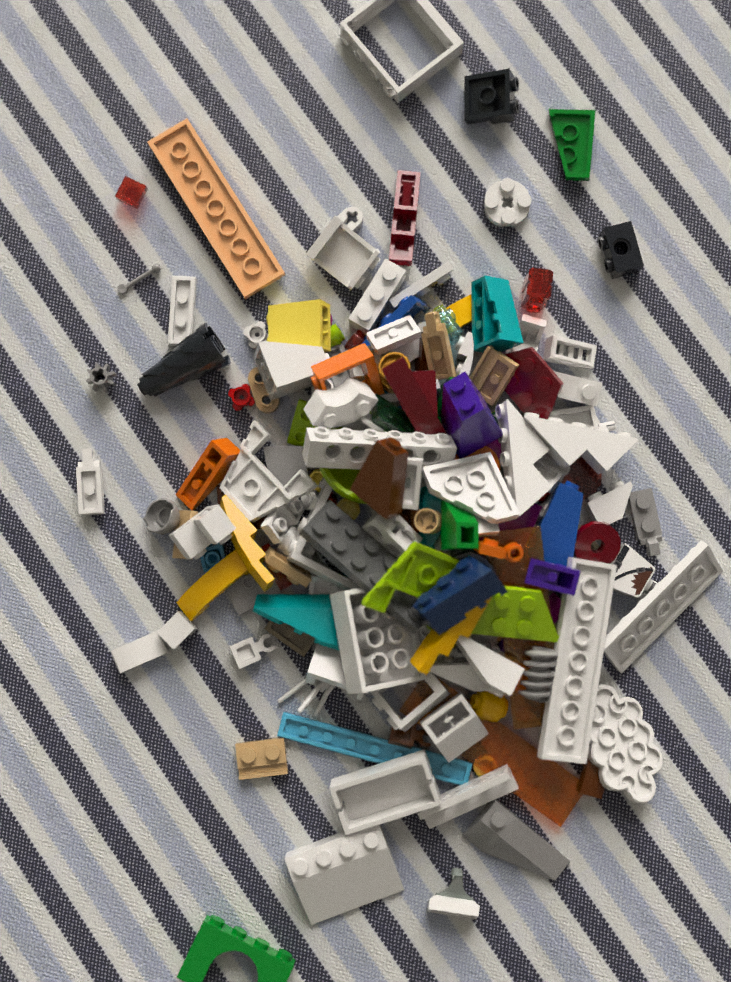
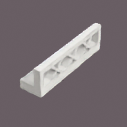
M506 764L442 793L441 805L417 812L420 820L425 819L428 828L431 829L519 789V786L509 765Z

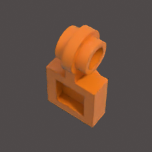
M485 537L483 541H479V549H473L479 554L500 559L504 558L510 563L519 562L524 554L522 546L518 543L511 542L505 547H501L498 545L499 541ZM516 549L515 555L511 556V551Z

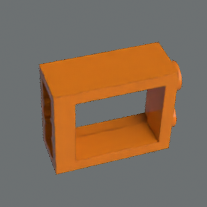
M365 343L311 366L314 376L310 377L315 390H327L324 380L361 364L365 380L361 382L368 384L376 397L384 394L374 356Z

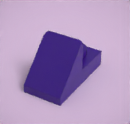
M531 558L525 583L575 596L581 571L559 563L554 564Z

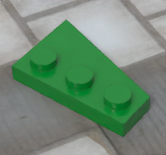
M548 109L565 179L568 181H590L596 110Z

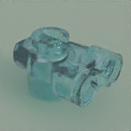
M442 304L434 308L433 312L438 311L441 323H445L451 346L458 342L459 336L462 335L463 331L458 323L455 322L456 317L452 309H446Z

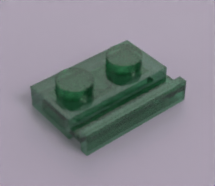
M376 393L375 396L378 398V402L371 409L372 422L387 432L413 433L414 426L407 414Z

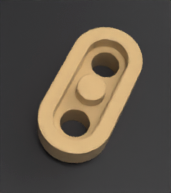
M255 367L248 375V382L256 406L263 413H273L278 409L280 400L276 398L271 400L269 404L263 403V399L269 396L263 381H256V376L260 375L258 368Z

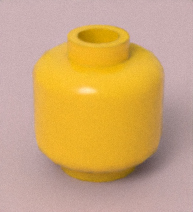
M477 691L476 694L471 696L470 706L479 719L498 722L507 714L508 700L505 698V695L499 698L489 691H482L481 693Z

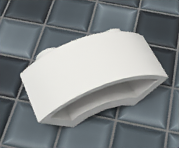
M348 377L343 384L334 389L325 391L316 389L304 407V411L313 426L335 428L350 424L360 419L363 415H367L378 402V398L368 384Z

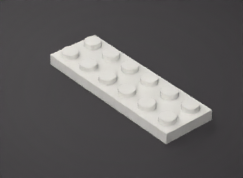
M700 541L637 603V606L627 616L623 617L610 633L606 634L603 653L621 674L723 572L706 543Z

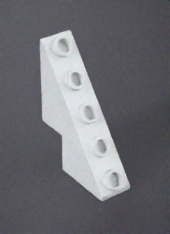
M507 399L502 404H497L495 408V415L499 419V428L503 434L502 437L498 438L502 450L500 464L504 470L503 479L520 513L518 517H520L552 488L533 465L550 449Z
M536 413L524 414L526 422L550 449L547 453L561 469L570 466L581 455L597 474L608 471L638 441L637 438L632 437V434L628 432H617L615 434L610 433L609 429L604 427L591 429L586 428L584 423L572 422L571 424L562 423L563 420L560 418L550 417L547 420L539 418V415Z

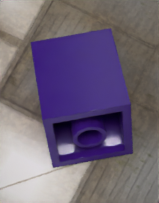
M466 372L443 384L441 422L447 435H451L457 447L456 453L459 459L465 458L502 437L503 434L485 399Z

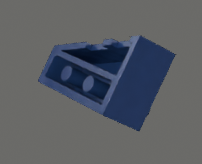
M468 555L460 560L452 571L442 576L434 587L428 592L423 593L412 606L425 623L440 635L466 619L465 614L477 606L480 609L487 606L486 600L498 593L503 596L508 593V590L492 569Z

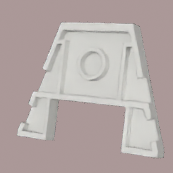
M255 420L251 423L249 427L251 430L247 438L243 439L240 445L241 450L236 460L232 461L220 486L223 493L253 523L316 489L318 486L301 469L285 486L277 480L255 456L259 449L272 437Z

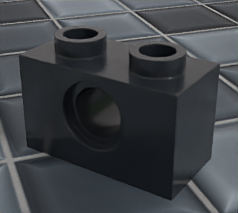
M628 221L603 228L598 237V245L601 251L604 250L606 257L604 259V266L606 272L610 273L611 279L639 273L644 264L632 222ZM614 247L622 248L624 255L617 254L614 251Z

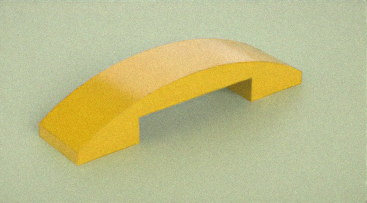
M236 550L208 570L176 602L190 621H193L210 607L209 604L240 577L249 574Z

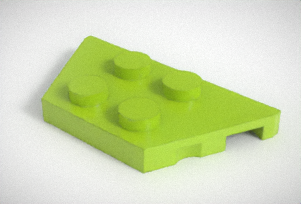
M505 586L508 593L503 596L498 593L491 598L471 633L558 642L559 638L541 589Z

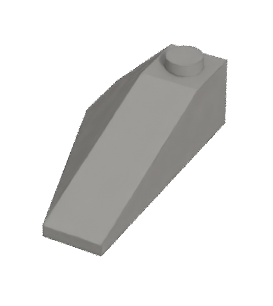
M498 799L487 803L462 834L482 852L554 881L570 863L569 859Z

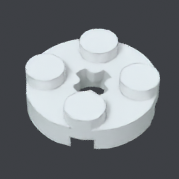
M504 178L502 181L494 183L487 190L484 199L485 215L491 223L498 227L517 226L526 219L530 211L531 196L521 183L513 181L511 178ZM510 199L512 201L511 204L513 207L510 208L507 206L506 208H503L502 200Z

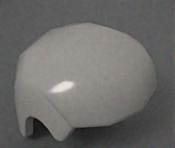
M160 498L154 500L148 506L143 520L148 526L146 528L148 531L164 535L172 532L178 526L180 513L177 505L172 500Z

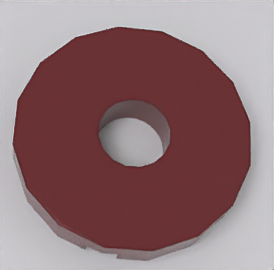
M591 521L582 525L577 531L574 557L611 564L616 559L621 547V539L618 532L606 522ZM595 540H601L600 547L596 550H591V544Z

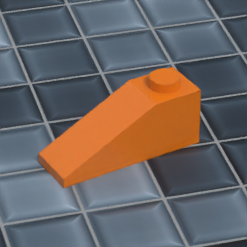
M228 438L211 440L176 493V496L189 509L195 510L216 488V485L225 478L232 461L236 460L240 449Z

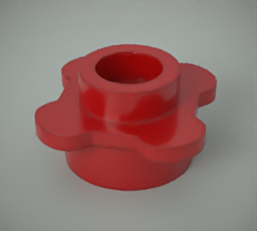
M243 384L235 389L232 388L228 392V396L233 401V409L236 411H240L245 406L251 407L255 404L254 397L250 393L251 388L248 384Z

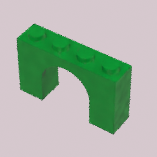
M206 915L176 978L184 982H202L212 961L218 955L227 951H239L249 956L255 963L258 971L257 982H287L294 967L295 959L292 958L291 953L284 949L276 950L270 947L269 942L257 937L254 939L248 936L247 932L240 927L234 926L232 928L226 925L225 921L216 915L211 917Z

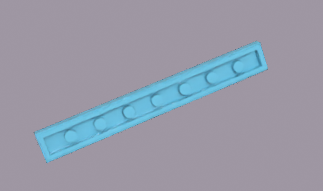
M283 712L277 734L278 737L378 764L423 750L414 746L409 749L387 743L388 739L288 712ZM426 750L432 768V775L434 774L435 779L459 786L468 782L472 762L459 758L448 762L443 754Z

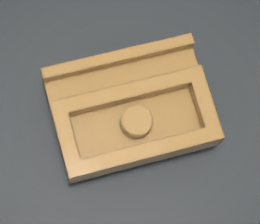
M490 345L484 351L470 379L485 401L494 406L519 364Z
M272 738L235 744L239 780L288 774L285 738Z

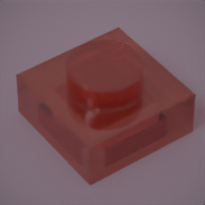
M125 176L115 198L138 209L148 188L146 185Z

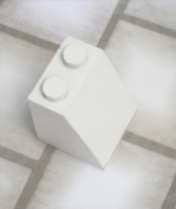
M261 341L258 342L253 358L271 401L311 387L310 377L314 376L311 366L329 359L330 356L328 353H324L323 348L320 346Z

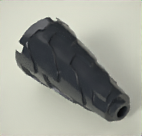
M204 323L196 331L183 339L173 350L168 352L158 363L142 373V377L139 378L140 382L137 385L144 396L148 394L149 396L154 395L156 397L171 388L199 379L217 369L225 368L231 364L229 355L223 357L221 354L226 349L217 334L210 326L208 327L207 323Z

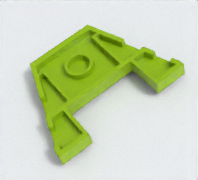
M413 541L363 598L361 603L365 607L385 613L396 589L419 598L423 593L428 592L434 587L442 576L452 571L459 560Z

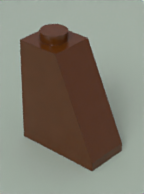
M394 438L376 440L350 488L354 494L385 520L398 517L402 513L408 451L401 447V443Z

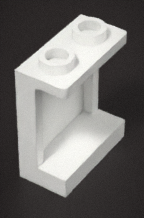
M337 216L333 217L306 253L310 259L349 290H352L353 287L358 289L366 279L363 276L368 268L373 270L381 260L378 257L380 251L347 227Z
M317 644L305 682L314 685L317 679L347 690L340 651ZM357 693L356 699L361 700L364 693Z

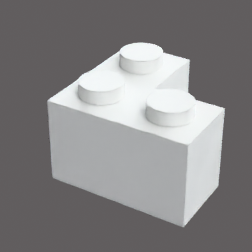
M218 504L204 508L172 532L169 537L186 559L194 558L196 560L207 552L205 548L210 544L216 545L219 543L221 545L232 537L231 532L236 527Z

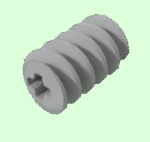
M533 646V650L525 651L526 655L532 657L531 660L523 661V664L530 667L529 670H524L522 673L528 677V680L520 681V684L525 686L526 690H519L518 694L529 700L549 702L545 697L550 696L551 692L546 687L552 686L553 682L548 677L554 676L555 673L549 667L556 665V661L551 657H556L558 652L542 646Z

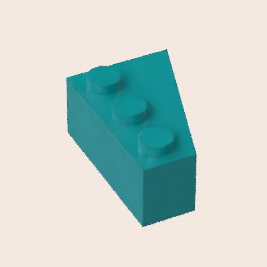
M484 275L471 282L474 351L484 353L487 346L491 345L495 350L502 353L523 344L509 280Z

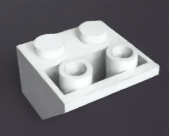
M460 692L420 721L448 762H451L489 734Z

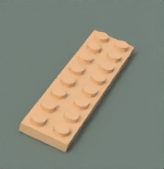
M188 118L147 142L245 299L285 276L282 267Z

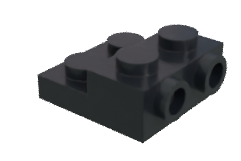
M510 68L464 76V114L467 124L490 121L492 124L515 121V114L519 113V103L515 99V91H519V81L517 76L514 77Z

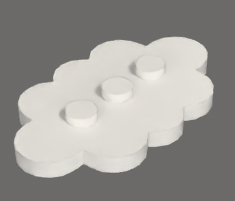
M605 684L598 685L588 758L591 763L599 767V779L606 789L611 791L623 790L627 799L631 802L647 803L653 798L656 791L653 775L660 771L663 762L660 750L652 744L654 740L653 729L650 724L642 720L643 711L637 700L631 697L619 698L617 692L611 686Z

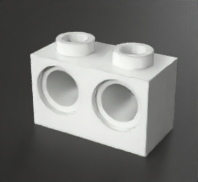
M374 512L362 526L366 532L397 559L413 541L419 543L423 539L401 516L385 520L377 512Z

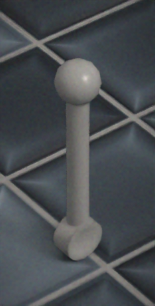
M154 264L150 270L126 285L120 284L117 288L118 292L126 294L128 288L154 272H160L161 266Z

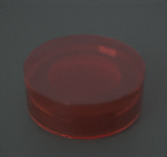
M360 329L357 330L344 348L349 350L361 345L366 334Z

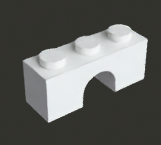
M385 258L348 318L349 326L364 335L374 330L381 319L382 312L391 297L395 296L405 280L406 270Z

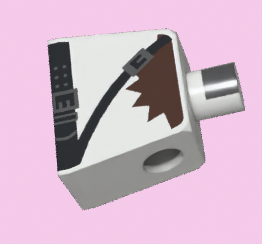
M626 543L621 544L616 559L611 563L617 565L613 591L631 598H639L643 591L648 594L657 584L656 581L651 579L655 572V567Z

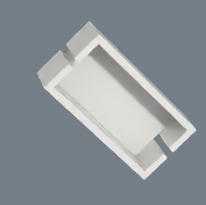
M425 749L333 778L329 787L336 809H339L338 815L345 835L441 805V794L434 774L432 775V768Z

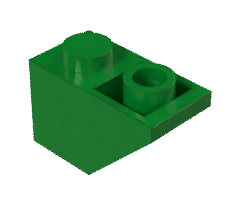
M441 499V550L463 551L479 549L478 521L475 516Z

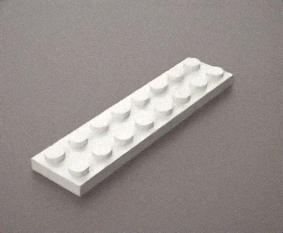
M568 557L567 566L580 570L581 573L575 596L562 593L557 625L559 638L554 644V650L558 652V655L552 657L556 661V665L551 667L555 673L554 676L549 677L553 684L548 687L551 694L546 697L549 702H545L537 757L545 760L586 764L617 565Z

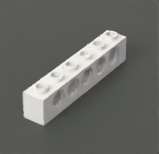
M316 427L306 429L302 454L306 467L361 469L376 440L394 438L401 443V447L408 451V457L423 459V468L454 460L457 447L451 435L444 433L434 435L422 432H377L372 429L358 431L349 428H341L339 430Z

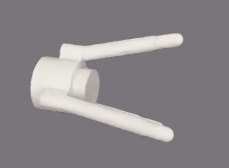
M305 679L280 697L278 702L282 703L308 683L305 682ZM317 679L314 683L315 688L298 709V713H302L319 691L324 692L313 714L315 718L318 717L330 692L335 687Z

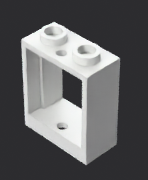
M429 672L426 675L427 679L425 681L433 689L434 693L404 719L399 717L383 697L382 693L388 688L370 691L374 696L372 702L380 711L384 709L389 715L387 721L395 730L399 728L406 732L450 694L433 673Z

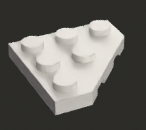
M491 452L422 468V477L430 494L492 524L517 519L520 514Z

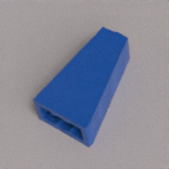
M566 480L565 484L558 483L521 559L522 564L529 567L530 559L534 558L567 566L568 557L573 558L584 495L578 491L580 486Z

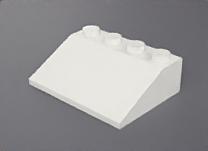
M361 588L330 594L347 694L364 693L427 679L426 674L419 672L410 663L411 658L420 646L418 631L414 634L411 633L387 611L382 613L365 607L361 602L367 593Z
M381 824L345 835L344 831L289 851L284 858L292 882L311 925L404 890Z

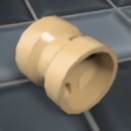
M423 508L416 513L414 524L420 532L436 534L441 530V513L430 508Z

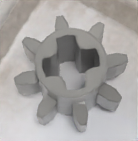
M95 363V368L92 370L87 369V372L90 373V378L86 382L88 384L94 383L92 389L95 392L102 388L107 393L108 387L111 385L116 386L113 382V377L117 376L114 371L109 372L110 365L107 363L104 367ZM99 375L105 376L104 380H98L97 378Z

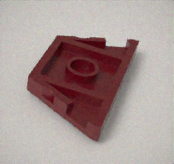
M533 347L505 353L504 355L515 361L519 366L504 391L524 414L536 413L539 415V418L548 420L564 383Z

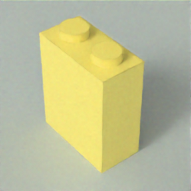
M317 299L268 306V314L266 316L268 325L267 341L320 346L324 352H331L330 304Z

